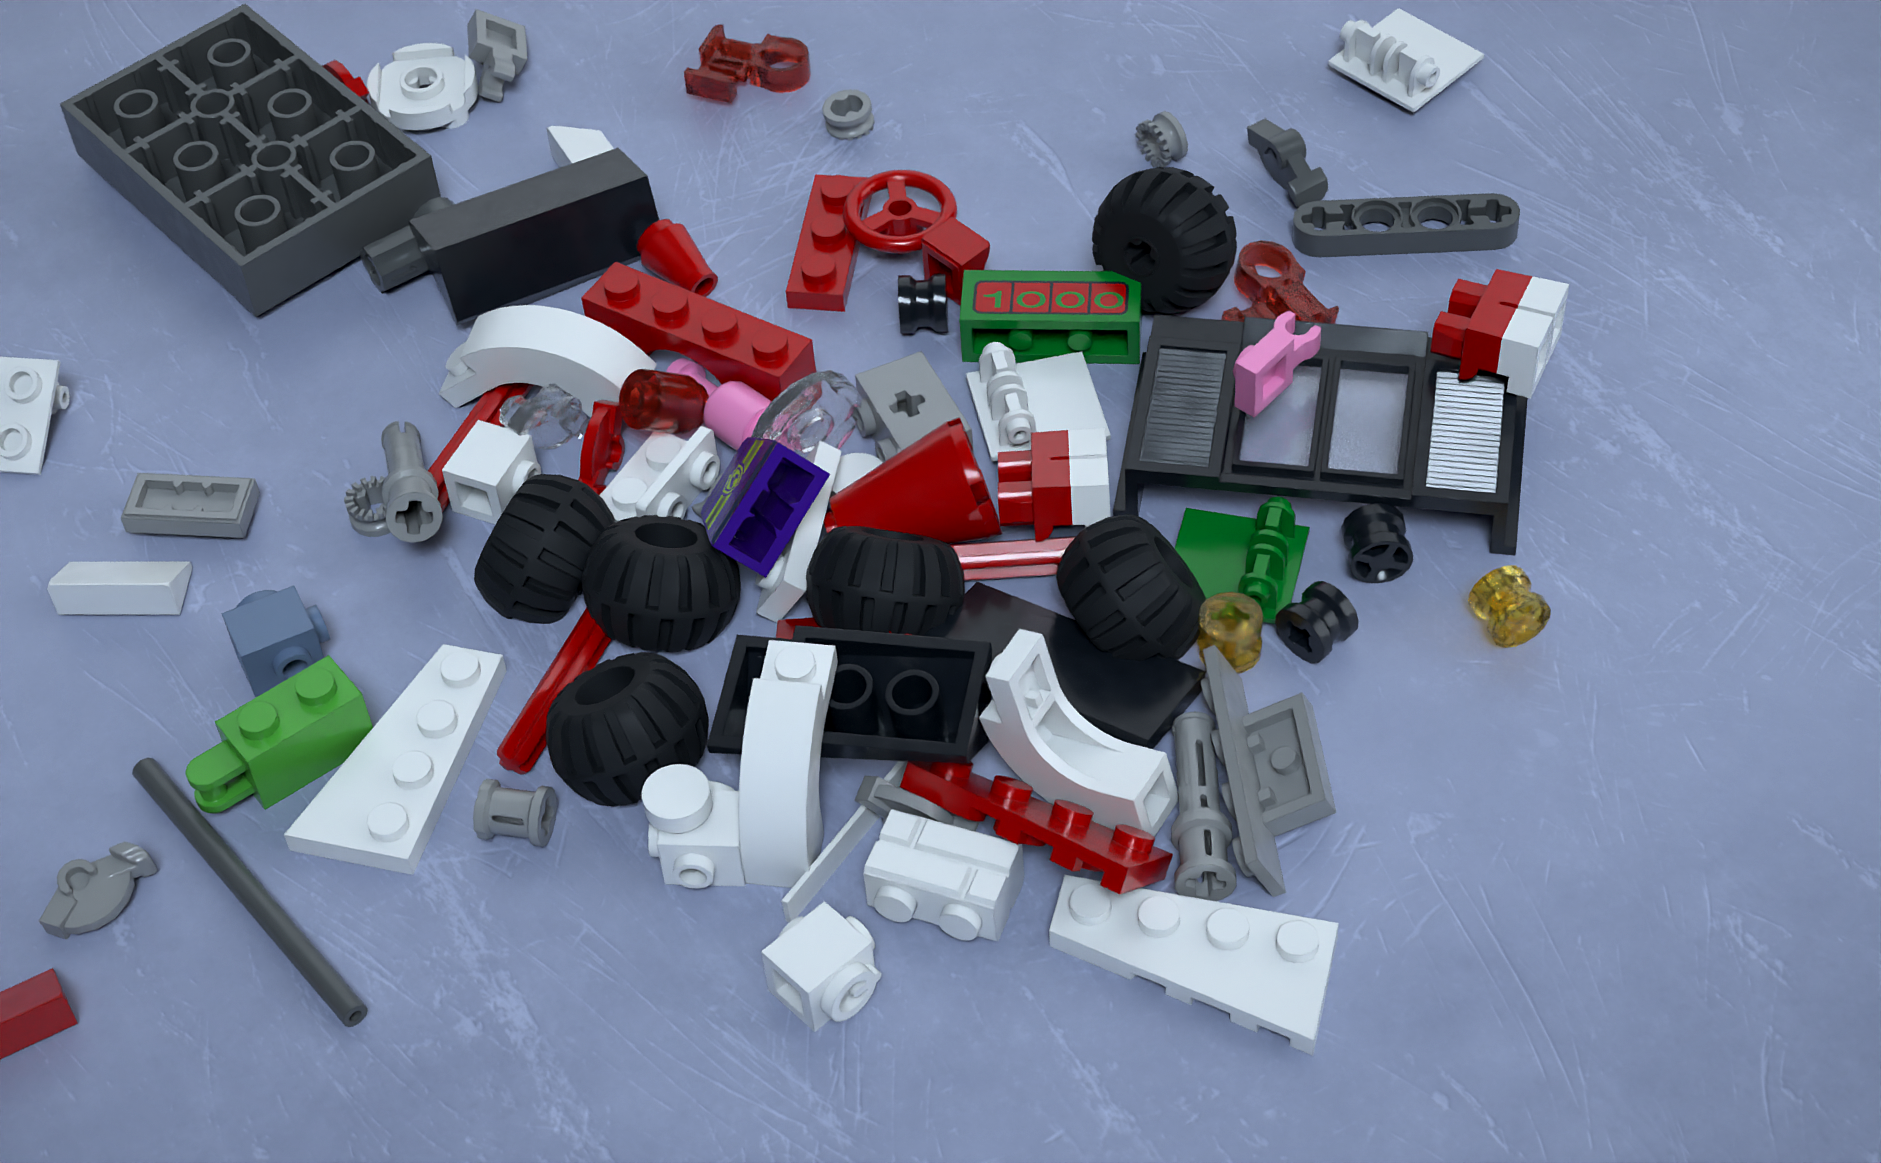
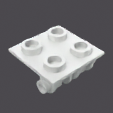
M1398 8L1374 27H1371L1364 20H1358L1357 22L1349 20L1346 22L1340 32V39L1345 42L1344 49L1328 61V65L1414 113L1484 58V54Z
M992 342L982 350V355L979 358V371L966 373V379L991 462L998 461V452L1031 450L1032 432L1105 427L1106 440L1111 439L1082 351L1016 364L1014 353L1010 348L1000 342Z
M0 357V473L41 475L51 414H55L58 409H66L70 400L68 387L60 386L57 381L61 364L59 360Z

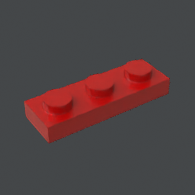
M815 174L786 288L788 308L845 312L861 243L847 230L843 219V207L851 190L868 177ZM872 195L861 206L860 217L862 220L867 218Z

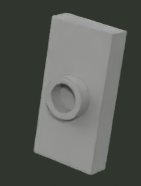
M137 473L121 515V520L125 531L132 533L244 538L260 492L255 478Z

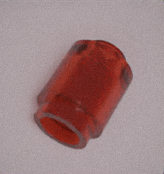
M638 369L625 379L621 387L619 408L623 420L633 429L685 434L704 423L703 411L709 396L704 386L689 375Z

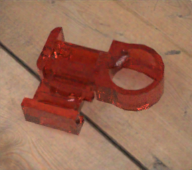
M723 24L715 25L699 47L701 66L698 70L686 68L684 71L687 94L726 103H732L736 97L737 89L735 86L739 81L746 82L749 79L750 85L762 87L772 92L786 93L802 88L810 80L811 76L809 51L802 41L795 38L767 34L761 44H752L725 38ZM785 61L797 63L787 68L770 67L775 63Z
M1260 240L1250 242L1242 248L1234 272V284L1239 292L1251 300L1252 307L1240 311L1236 306L1223 311L1221 320L1244 322L1245 317L1277 319L1281 314L1291 311L1296 314L1295 321L1335 324L1339 307L1337 305L1327 309L1305 287L1303 281L1306 271L1296 261L1291 251L1273 241ZM1255 266H1267L1275 269L1282 276L1274 278L1258 275Z

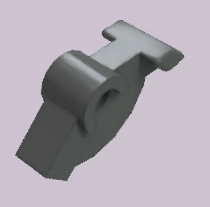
M1267 119L1247 127L1249 144L1257 149L1271 177L1281 187L1288 190L1291 199L1298 208L1307 202L1320 201L1324 198L1328 191V179L1321 167L1311 170L1305 160L1306 145L1297 130L1293 128L1284 130Z

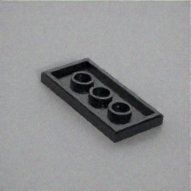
M976 582L965 593L963 604L954 615L948 613L944 623L931 628L924 635L991 642L993 662L995 657L1004 651L1019 629L1043 634L1060 688L1074 709L1104 733L1121 741L1154 749L1173 726L1174 719L1183 714L1201 693V680L1206 675V671L1171 657L1161 659L1154 655L1144 661L1113 658L1112 653L1097 649L1076 620L980 582Z

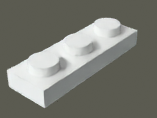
M822 441L817 443L805 459L830 473V476L767 577L765 578L759 573L756 576L755 584L762 587L756 613L776 623L787 614L806 591V571L813 552L818 545L841 450Z

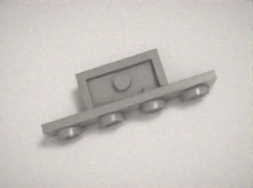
M1213 645L1203 649L1208 677L1201 680V687L1209 708L1216 715L1218 729L1211 732V738L1219 760L1227 769L1229 782L1222 784V794L1229 813L1237 821L1240 835L1232 840L1233 851L1242 872L1247 877L1255 875L1273 897L1286 893L1275 836L1337 813L1312 704L1303 693L1249 714L1241 677L1219 649Z

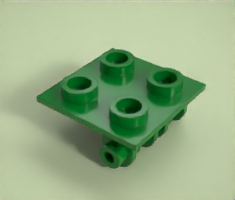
M1271 497L1259 507L1257 519L1192 508L1185 509L1174 549L1182 557L1198 581L1206 597L1208 613L1275 624L1277 613L1288 603H1292L1310 527L1295 525L1296 515L1292 510L1291 503L1287 499Z

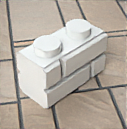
M891 809L880 832L879 841L875 842L865 864L863 874L867 905L875 907L882 916L892 921L907 922L911 918L939 925L945 933L956 939L973 940L979 936L999 941L1009 918L1010 909H1013L1023 886V845Z

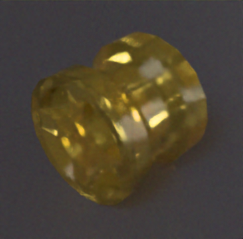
M1516 565L1503 566L1492 570L1473 586L1468 597V604L1477 618L1488 621L1487 631L1496 645L1503 648L1515 647L1534 638L1545 628L1551 614V609L1542 595L1531 592L1532 583L1522 568Z
M1218 593L1208 598L1200 607L1198 617L1200 635L1197 641V650L1200 660L1206 666L1203 649L1215 645L1238 674L1253 668L1260 660L1262 652L1261 632L1263 628V613L1261 607L1254 599L1242 593Z

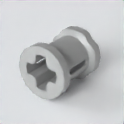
M485 779L479 787L474 805L473 826L477 837L489 840L493 838L494 834L529 838L533 846H546L553 833L556 820L557 800L555 790L549 786H540L536 792L501 787L498 780Z

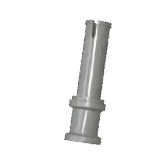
M395 421L387 425L381 435L388 476L384 479L381 489L383 503L386 506V523L392 535L401 541L411 543L422 542L435 535L440 529L443 520L441 504L437 499L439 495L437 482L433 475L424 469L420 434L416 426L405 421V433H401L399 421Z
M1187 712L1175 718L1172 726V734L1175 740L1180 815L1171 827L1172 844L1180 854V866L1174 873L1175 890L1179 895L1219 901L1232 894L1236 888L1237 879L1236 870L1228 863L1227 847L1232 841V824L1220 812L1218 770L1215 749L1211 738V732L1215 730V723L1212 717L1206 713ZM1203 872V882L1200 883L1197 878H1200Z

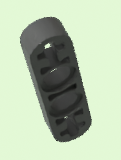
M1494 193L1313 201L1301 205L1294 212L1292 241L1298 251L1310 257L1498 250L1512 245L1517 239L1520 208L1512 198ZM1437 219L1445 221L1449 226L1442 229H1430L1424 227L1421 222ZM1461 221H1467V225H1461ZM1368 222H1383L1391 228L1386 231L1377 232L1367 230L1363 225ZM1344 226H1351V229L1344 230Z

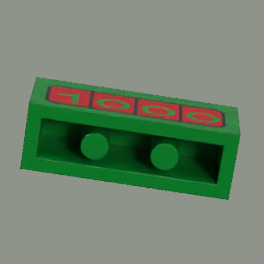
M964 270L959 317L962 362H979L982 350L986 345L992 342H1000L1013 351L1016 363L1082 351L1086 364H1140L1142 328L1141 283L1113 271Z

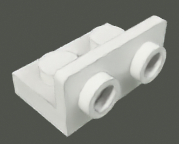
M700 426L693 436L686 441L656 429L599 495L612 512L615 522L644 515L680 517L683 520L687 508L702 490H707L712 486L718 476L720 458L717 455L714 431Z

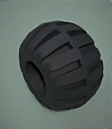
M1157 167L1135 172L1118 182L1098 208L1092 232V242L1094 243L1092 252L1095 265H1102L1103 271H1113L1140 282L1142 310L1156 314H1171L1193 309L1214 296L1230 274L1237 250V240L1235 239L1237 231L1234 217L1226 215L1225 211L1229 209V206L1221 194L1213 195L1214 186L1189 171L1174 167Z
M553 474L532 476L522 484L512 497L488 537L474 571L476 587L485 601L501 616L509 620L516 618L529 623L550 624L561 620L567 614L578 595L581 596L583 592L582 573L589 550L603 530L615 522L612 512L594 490L579 480Z
M1125 514L1107 517L1089 525L1079 532L1069 544L1058 565L1056 576L1058 588L1067 608L1097 649L1112 653L1113 658L1144 661L1156 655L1161 659L1171 657L1178 660L1197 641L1207 622L1208 605L1206 597L1195 576L1160 531L1147 520L1137 515Z
M644 515L614 522L603 530L590 548L582 573L584 601L596 624L611 639L631 647H641L642 650L679 652L683 649L692 650L702 647L706 643L709 644L730 622L738 604L741 591L737 561L710 544L706 528L703 524L692 520H682L680 517Z
M863 526L838 527L827 533L816 547L806 571L807 601L814 620L823 628L889 633L890 631L894 634L924 636L931 628L944 623L948 614L954 615L963 604L965 595L964 572L955 550L941 540L923 535Z
M647 652L617 656L616 659L606 660L595 665V668L589 671L586 670L577 676L572 683H568L553 700L547 714L545 740L553 768L575 793L598 805L614 807L637 803L642 799L643 785L652 773L662 767L673 764H685L695 767L703 756L708 742L709 717L699 686L684 669L664 656Z

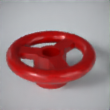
M891 170L866 178L851 190L843 207V219L846 228L857 241L871 249L894 254H908L922 250L921 237L949 218L954 217L956 219L957 203L951 190L934 176L914 170ZM905 187L917 188L931 194L938 201L940 212L918 207L914 200L907 197ZM888 189L889 200L884 203L883 210L862 220L860 209L865 200L881 190Z

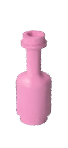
M686 358L675 360L666 370L664 383L671 394L682 401L693 398L703 405V420L706 427L712 429L714 436L736 451L747 437L776 440L787 448L790 447L794 436V428L789 421L786 411L741 381H729L718 387L706 379V371L702 365Z

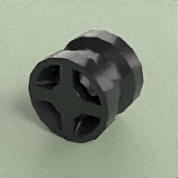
M946 273L933 274L928 280H915L911 275H898V305L901 333H914L918 327L930 326L936 332L948 331Z
M1382 503L1364 505L1352 511L1344 519L1341 526L1344 544L1350 549L1348 559L1351 573L1357 579L1366 583H1383L1402 576L1410 569L1413 562V552L1410 542L1404 536L1406 533L1403 514L1398 508Z
M1324 581L1312 583L1302 593L1301 602L1288 603L1277 613L1275 620L1278 634L1285 645L1295 655L1309 663H1319L1332 651L1333 642L1348 639L1358 629L1359 623L1356 610L1350 600L1341 590Z

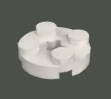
M421 43L403 47L392 53L394 62L386 65L382 70L378 63L368 76L367 89L372 108L403 133L409 130H427L437 127L447 129L458 128L468 121V109L475 103L478 96L479 87L472 60L466 55L465 60L455 56L453 47L445 44ZM430 84L428 87L420 88V85Z

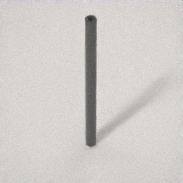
M153 758L140 760L133 768L132 774L340 1021L346 1027H353L359 1024L365 1018L368 1011L364 1003Z

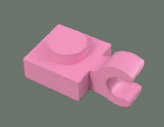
M1291 311L1278 316L1274 322V328L1255 346H1247L1235 362L1233 368V376L1235 377V407L1254 418L1293 383V369L1302 361L1316 355L1320 349L1321 327L1314 325L1307 333L1294 335L1296 314Z

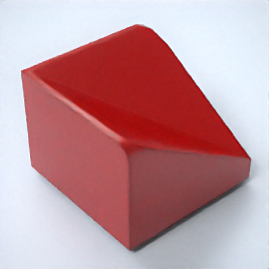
M951 217L921 237L924 280H928L933 274L946 273L947 297L961 306L964 270H984L990 252V243L969 227Z

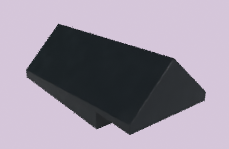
M615 148L409 220V226L455 324L458 326L488 311L508 306L529 305L599 277L614 262L627 266L641 260V255L637 251L638 240L650 225L659 221L648 176L622 150Z
M800 625L795 626L792 639L737 635L707 748L709 753L742 754L746 714L753 678L760 679L769 640L836 646L838 664L824 725L820 758L968 764L989 742V737L979 717L990 703L991 691L985 675L992 664L991 642Z

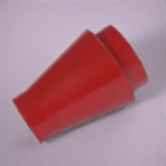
M662 219L650 225L639 238L637 251L641 255V263L645 268L673 285L704 297L708 296L716 287L718 282L717 275L709 268L684 225L673 223L669 219Z

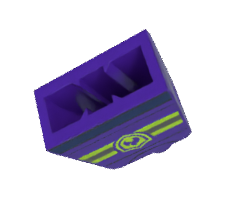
M747 437L742 442L702 507L701 516L710 544L766 578L829 478L830 473L776 440Z

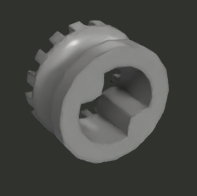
M849 89L839 91L829 96L822 106L827 132L832 137L839 138V140L848 139V141H851L855 137L860 139L863 134L867 136L869 130L874 128L873 124L875 122L871 112V101L864 92Z
M1166 111L1160 112L1154 116L1152 121L1145 120L1136 127L1138 131L1136 132V137L1140 139L1137 141V144L1144 145V148L1140 151L1142 154L1148 153L1145 159L1147 162L1151 161L1153 167H1165L1169 165L1171 159L1178 160L1186 156L1188 152L1186 134L1179 121L1171 113Z
M370 476L371 481L367 482L366 478L360 479V485L356 482L352 484V490L348 489L346 491L347 496H345L344 502L349 513L352 528L358 534L367 537H379L390 533L386 523V506L383 503L381 491L385 477L381 476L377 480L376 476ZM383 503L380 505V508H376L377 513L373 514L371 505Z

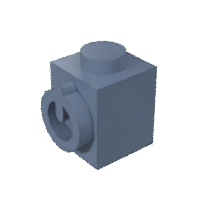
M294 585L278 592L275 590L254 592L245 597L236 608L221 613L237 658L255 697L324 658L320 644L329 641L330 636L317 605L305 609Z

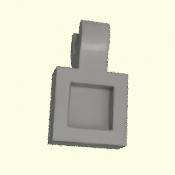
M475 9L467 24L468 53L470 59L479 61L484 65L479 81V95L501 102L504 81L512 82L515 74L519 75L527 61L525 26Z

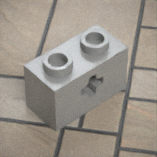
M922 351L855 375L858 400L851 403L853 419L863 437L867 435L872 436L875 441L877 458L883 463L946 421L958 417L962 420L973 448L970 425Z

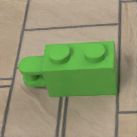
M328 655L215 721L222 742L192 759L186 767V777L190 786L195 789L194 797L198 807L204 812H222L251 794L266 810L347 760L373 728L363 694Z

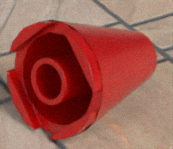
M958 417L946 421L830 497L829 502L832 511L826 512L824 518L827 533L832 529L842 526H863L923 535L941 540L947 544L991 539L1003 534L982 471L979 469L973 452H971L973 448L961 418Z

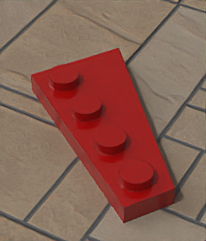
M908 761L900 784L901 788L923 797L966 820L985 821L986 815H989L996 819L993 827L996 831L995 834L1015 844L1039 847L1048 844L1053 847L1050 861L1070 871H1080L1083 868L1104 872L1100 885L1119 895L1165 880L1173 854L1153 846L1155 837L1146 831L1122 824H1117L1115 830L1093 822L1094 812L1082 805L1065 800H1055L1054 805L1032 797L1033 787L1025 782L1001 775H996L992 781L972 773L974 764L971 761L968 764Z

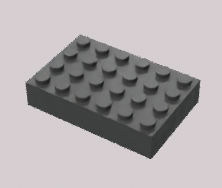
M245 3L60 103L77 154L256 317L360 256L359 250L364 246L408 226L409 220L413 219L415 212L421 205L428 200L441 197L432 157L429 153Z

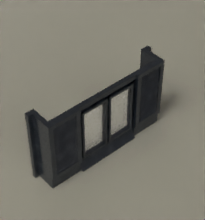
M1154 315L1147 352L1142 353L1113 516L1125 514L1139 516L1144 484L1365 504L1382 503L1398 507L1493 515L1490 553L1516 555L1528 398L1507 392L1509 377L1479 369L1477 374L1470 379H1458L1461 360L1431 353L1432 337H1428L1427 331L1295 321L1294 335L1305 334L1314 325L1321 327L1320 349L1316 355L1302 361L1293 369V383L1254 418L1235 407V377L1233 376V368L1240 353L1249 345L1255 346L1274 328L1276 319L1245 317L1244 322Z

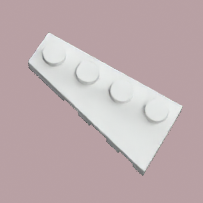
M443 644L286 831L284 837L289 851L413 875L507 672L503 655Z
M1064 875L1049 929L1050 947L1129 980L1138 975L1165 986V995L1192 1005L1195 999L1230 1013V1022L1258 1032L1260 1027L1269 1029L1290 1038L1291 1047L1313 1056L1338 939L1339 923L1143 888L1119 895L1101 886V881Z

